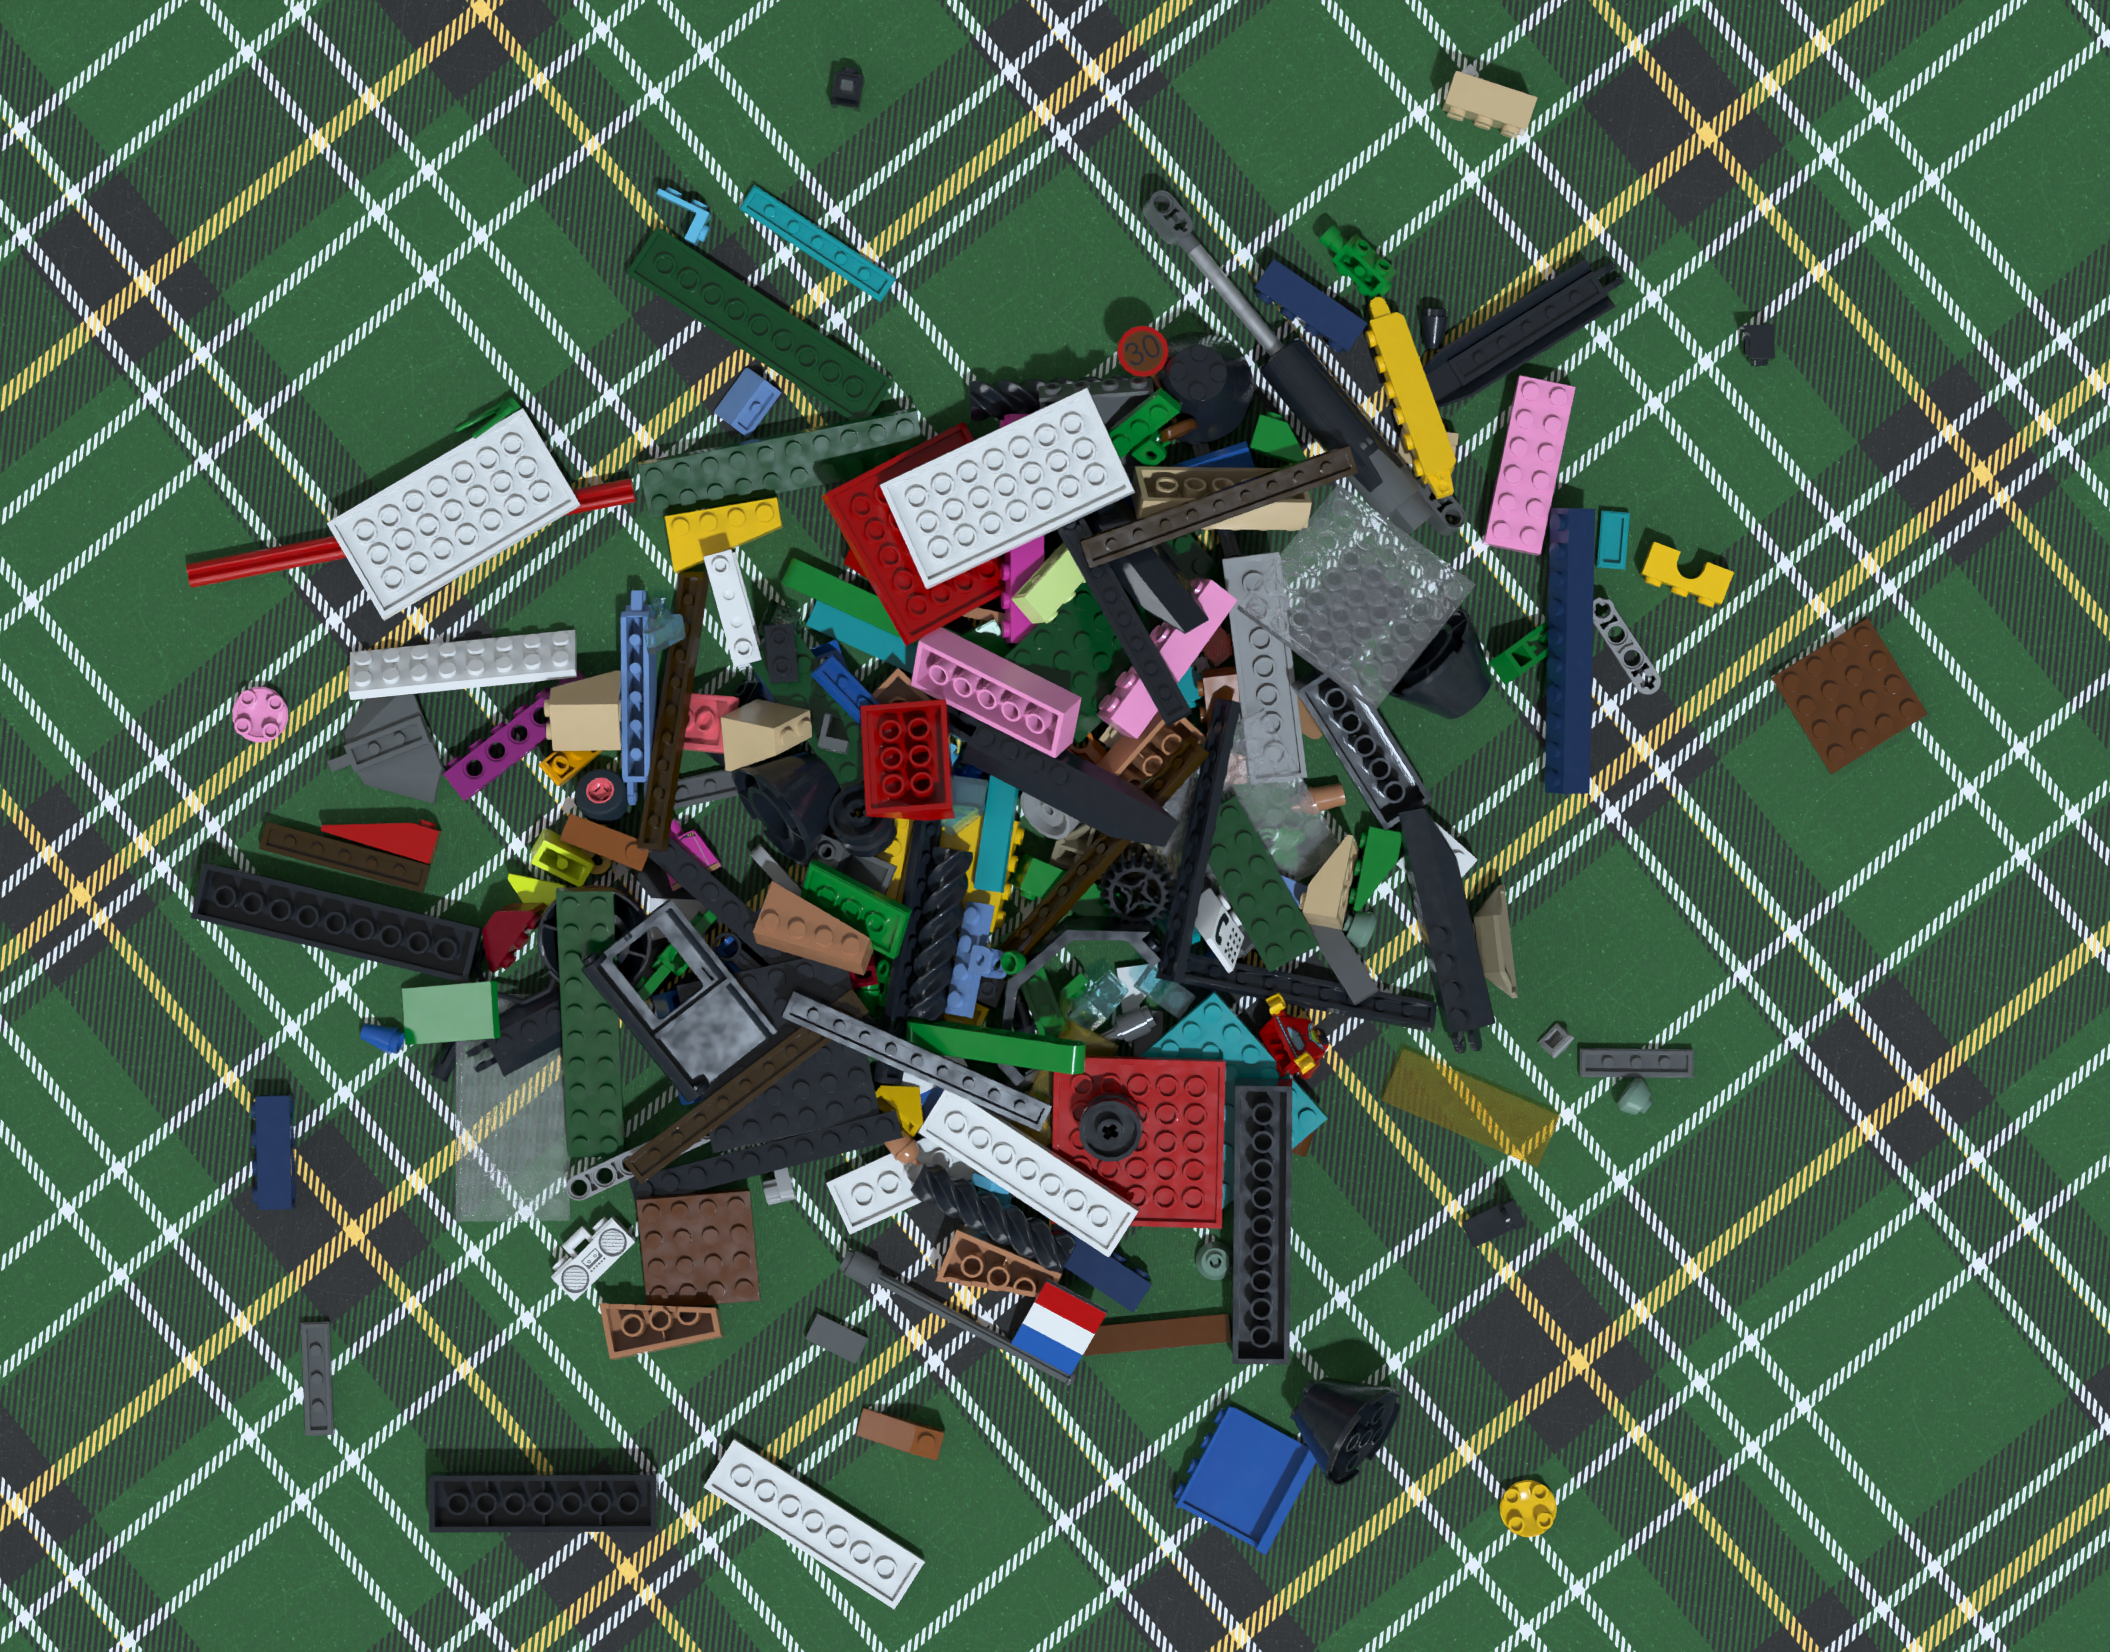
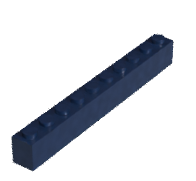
M1550 508L1545 793H1590L1595 509Z

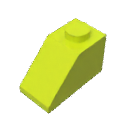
M544 827L531 849V864L578 887L582 886L591 872L594 862L578 847L560 841L561 835Z
M513 873L508 875L509 882L523 903L544 902L549 906L556 899V889L567 888L565 884Z

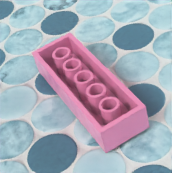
M1525 376L1517 378L1483 545L1536 556L1541 554L1576 387Z
M1196 577L1195 580L1191 579L1189 581L1209 618L1207 622L1186 634L1163 622L1161 626H1156L1149 635L1176 684H1178L1238 601L1211 579ZM1132 665L1128 672L1124 671L1115 682L1117 687L1111 696L1109 694L1106 695L1098 706L1100 711L1096 716L1121 735L1138 739L1158 710Z
M942 627L925 635L918 641L911 686L938 700L946 699L948 705L1054 758L1073 742L1082 697Z

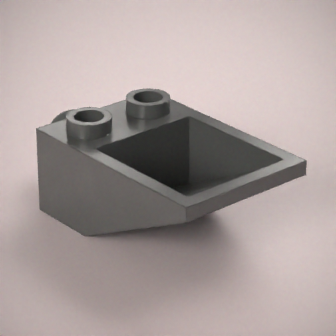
M828 834L822 836L809 859L802 863L795 861L798 865L808 866L809 868L810 862L816 859L885 896L897 868L896 865L876 855L872 857H857L849 854L841 846L837 836ZM806 871V874H805L804 879H803V881H802L801 887H803V885H804L805 878H806V875H807V871Z

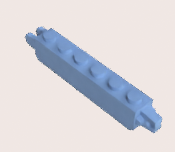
M632 590L631 605H626V611L621 613L623 782H627V800L629 805H636L637 782H644L645 800L657 725L656 612L652 611V605H647L645 590Z

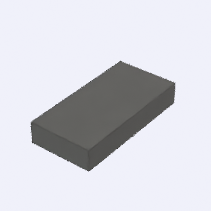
M818 1313L805 1339L856 1364L868 1337Z

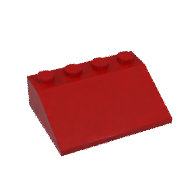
M946 699L860 706L866 816L925 821L954 819L950 724Z

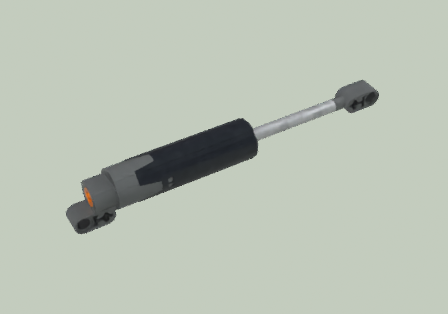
M1159 190L1155 192L1143 207L1145 218L1166 243L1180 245L1271 356L1260 367L1259 372L1320 447L1327 452L1347 444L1350 446L1358 473L1346 478L1382 521L1388 517L1404 538L1426 521L1443 536H1449L1461 528L1466 521V513L1455 498L1450 495L1436 499L1429 484L1423 487L1301 337H1296L1285 346L1280 342L1191 233L1193 222L1180 204L1167 191ZM1154 202L1160 203L1164 211L1157 210ZM1432 495L1434 497V500L1431 501L1429 499V496ZM1442 506L1443 509L1439 512L1438 508ZM1445 515L1452 517L1454 525H1450L1446 521Z

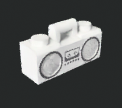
M615 1216L609 1220L603 1217L592 1228L596 1232L593 1236L585 1227L581 1226L562 1245L571 1257L567 1259L564 1256L552 1267L555 1273L551 1278L573 1301L578 1299L637 1241ZM586 1238L590 1244L578 1254L575 1248Z

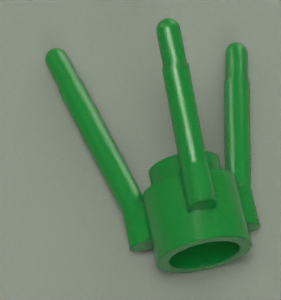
M512 397L506 401L503 399L494 407L456 427L455 431L457 433L495 413L496 416L472 435L476 439L500 420H504L522 408Z

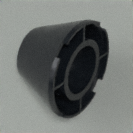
M1457 608L1458 612L1450 613L1448 610L1438 613L1418 626L1395 649L1399 654L1392 664L1386 663L1380 679L1382 689L1389 696L1446 719H1456L1463 716L1484 698L1492 684V676L1472 617L1466 610Z
M804 751L741 767L734 773L737 793L751 818L754 820L758 817L768 830L764 835L782 853L794 861L802 863L809 859L830 824L828 820L829 807L834 797L842 791L829 768L813 753Z
M585 885L576 888H598L606 886ZM614 889L616 925L623 935L646 916L630 897ZM554 899L545 910L539 923L537 945L540 957H542L549 969V973L560 983L556 899ZM651 929L617 954V967L630 984L639 977L648 962L652 946Z

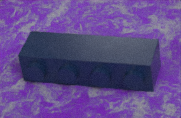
M1273 259L1254 287V290L1258 292L1256 297L1269 306L1272 302L1281 308L1279 312L1281 315L1292 322L1296 318L1305 324L1303 330L1313 337L1317 338L1318 335H1321L1327 339L1326 345L1338 354L1342 350L1348 353L1368 324L1275 259Z
M293 1094L255 1096V1102H251L252 1119L256 1118V1130H252L251 1141L252 1147H256L257 1158L252 1160L253 1175H257V1186L253 1187V1202L258 1203V1210L293 1209L296 1207Z
M1054 1224L1051 1231L1067 1233L1074 1240L1075 1245H1077L1065 1268L1131 1312H1134L1152 1285V1282L1148 1280L1150 1274L1138 1266L1133 1270L1124 1264L1127 1259L1115 1251L1112 1252L1110 1257H1107L1060 1225Z

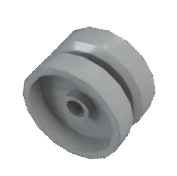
M1024 792L1021 795L1020 805L1025 817L1039 833L1048 838L1057 840L1066 838L1078 824L1082 823Z

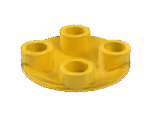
M1523 1480L1513 1484L1505 1491L1500 1502V1514L1504 1524L1511 1532L1522 1537L1541 1535L1552 1526L1556 1517L1557 1506L1553 1494L1545 1485L1537 1481Z

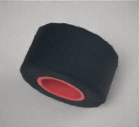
M604 768L594 769L584 774L577 783L575 790L576 801L580 811L589 821L597 824H608L618 820L626 812L628 807L627 788L620 775L614 771Z

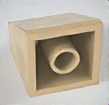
M612 671L551 688L550 699L544 701L545 717H550V723L546 724L547 740H552L553 751L621 750V671Z
M756 699L721 717L726 771H733L776 756L812 737L810 710Z

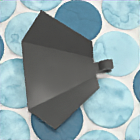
M415 694L366 698L344 731L346 741L344 748L347 754L328 761L331 772L339 771L351 765L353 771L357 772L364 785L435 803L443 766Z

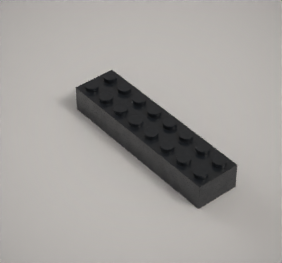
M659 1471L432 1472L429 1475V1533L657 1532L659 1529Z

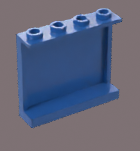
M1229 1404L1226 1409L1221 1407L1214 1420V1423L1218 1424L1213 1434L1209 1432L1206 1434L1200 1448L1204 1449L1199 1459L1194 1457L1187 1470V1473L1191 1474L1187 1483L1181 1482L1173 1497L1177 1499L1175 1503L1177 1508L1180 1509L1181 1507L1254 1546L1257 1551L1266 1555L1313 1469L1316 1460L1307 1445Z

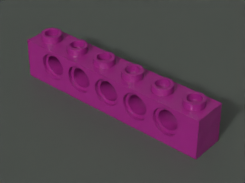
M577 670L576 678L557 679L560 682L557 686L583 680L586 677L580 670ZM549 686L535 696L538 701L528 707L525 704L513 713L515 718L507 725L503 721L490 731L493 736L485 742L479 739L468 748L471 753L463 759L457 756L446 765L448 770L443 775L463 801H468L547 739V723H538L535 715L540 708H544V701L550 699L551 689ZM523 725L526 727L528 734L525 740L519 742L514 738L513 731L517 726ZM497 742L502 743L505 747V754L500 759L494 758L491 754V747ZM473 760H479L483 766V770L478 776L471 775L468 769L469 764Z

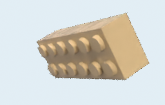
M1135 466L1132 481L1135 493L1131 494L1136 518L1145 517L1279 468ZM1309 491L1202 529L1307 530L1312 505Z

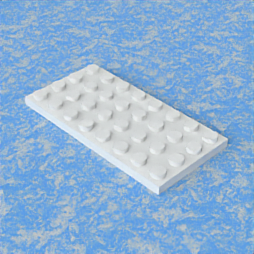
M1088 388L880 485L926 589L934 587L1135 493Z
M522 408L495 424L478 438L469 439L329 521L327 525L382 619L385 621L581 505L525 410Z

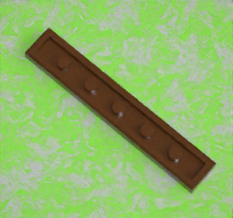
M1221 1313L1100 1325L1082 1356L1231 1342L1229 1314Z

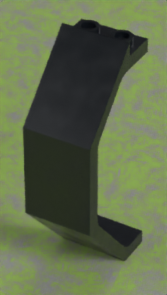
M1066 916L1050 931L1048 936L1041 941L1030 956L1026 958L1024 969L1016 974H1008L1001 1029L1012 1031L1019 987L1072 941H1126L1153 968L1161 961V945L1159 944L1161 940L1150 929L1149 921L1130 923L1126 919L1124 922H1120V917ZM998 1063V1067L1016 1086L1025 1079L1026 1067Z

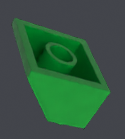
M1267 412L1266 416H1259L1249 449L1250 452L1290 464L1306 459L1288 423L1282 421L1283 416L1272 412Z

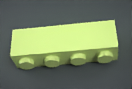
M1064 542L1011 598L1032 624L1052 621L1058 615V608L1062 604L1069 602L1076 595L1075 590L1082 582L1086 583Z

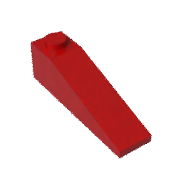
M420 819L419 824L322 825L320 830L428 864L433 863L442 831L435 829L437 824Z

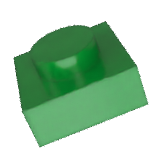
M1080 972L1060 992L1067 1000L1071 996L1076 1000L1088 989L1085 984L1089 980Z

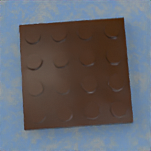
M1868 618L1770 678L1830 774L1838 771L1928 715Z
M750 1188L637 1197L647 1305L687 1307L760 1301Z

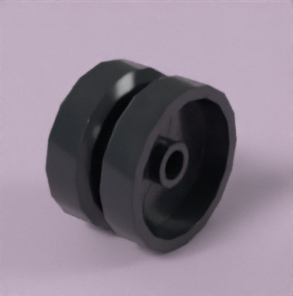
M855 784L843 789L834 797L829 807L828 820L841 846L849 854L857 857H872L884 852L892 845L898 831L897 818L866 816L864 784Z
M1104 1092L1093 1097L1084 1107L1079 1124L1080 1140L1085 1150L1094 1158L1105 1162L1120 1161L1130 1156L1138 1147L1143 1130L1142 1113L1138 1105L1127 1095L1118 1092ZM1111 1124H1114L1116 1126V1128L1109 1129L1108 1127H1110Z

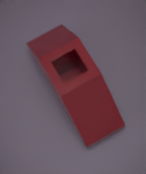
M544 902L510 903L495 911L482 930L489 971L494 973L501 968L506 970L515 962L517 958L515 953L529 942L530 937L528 934L530 931L535 930L539 926L542 914L548 907Z

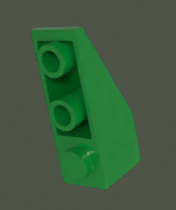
M1369 826L1367 832L1362 831L1359 848L1364 849L1362 860H1356L1354 876H1358L1357 888L1351 887L1348 904H1353L1352 910H1361L1398 861L1402 841L1401 832L1385 831L1384 829Z

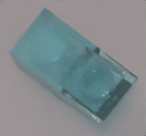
M953 776L955 818L942 819L941 823L948 836H955L985 813L989 787L987 780Z
M1149 964L1133 987L1180 1019L1196 995L1179 983L1155 978L1157 968L1155 966L1152 968Z
M1109 970L1068 1006L1067 1019L1087 1037L1107 1020L1129 990Z

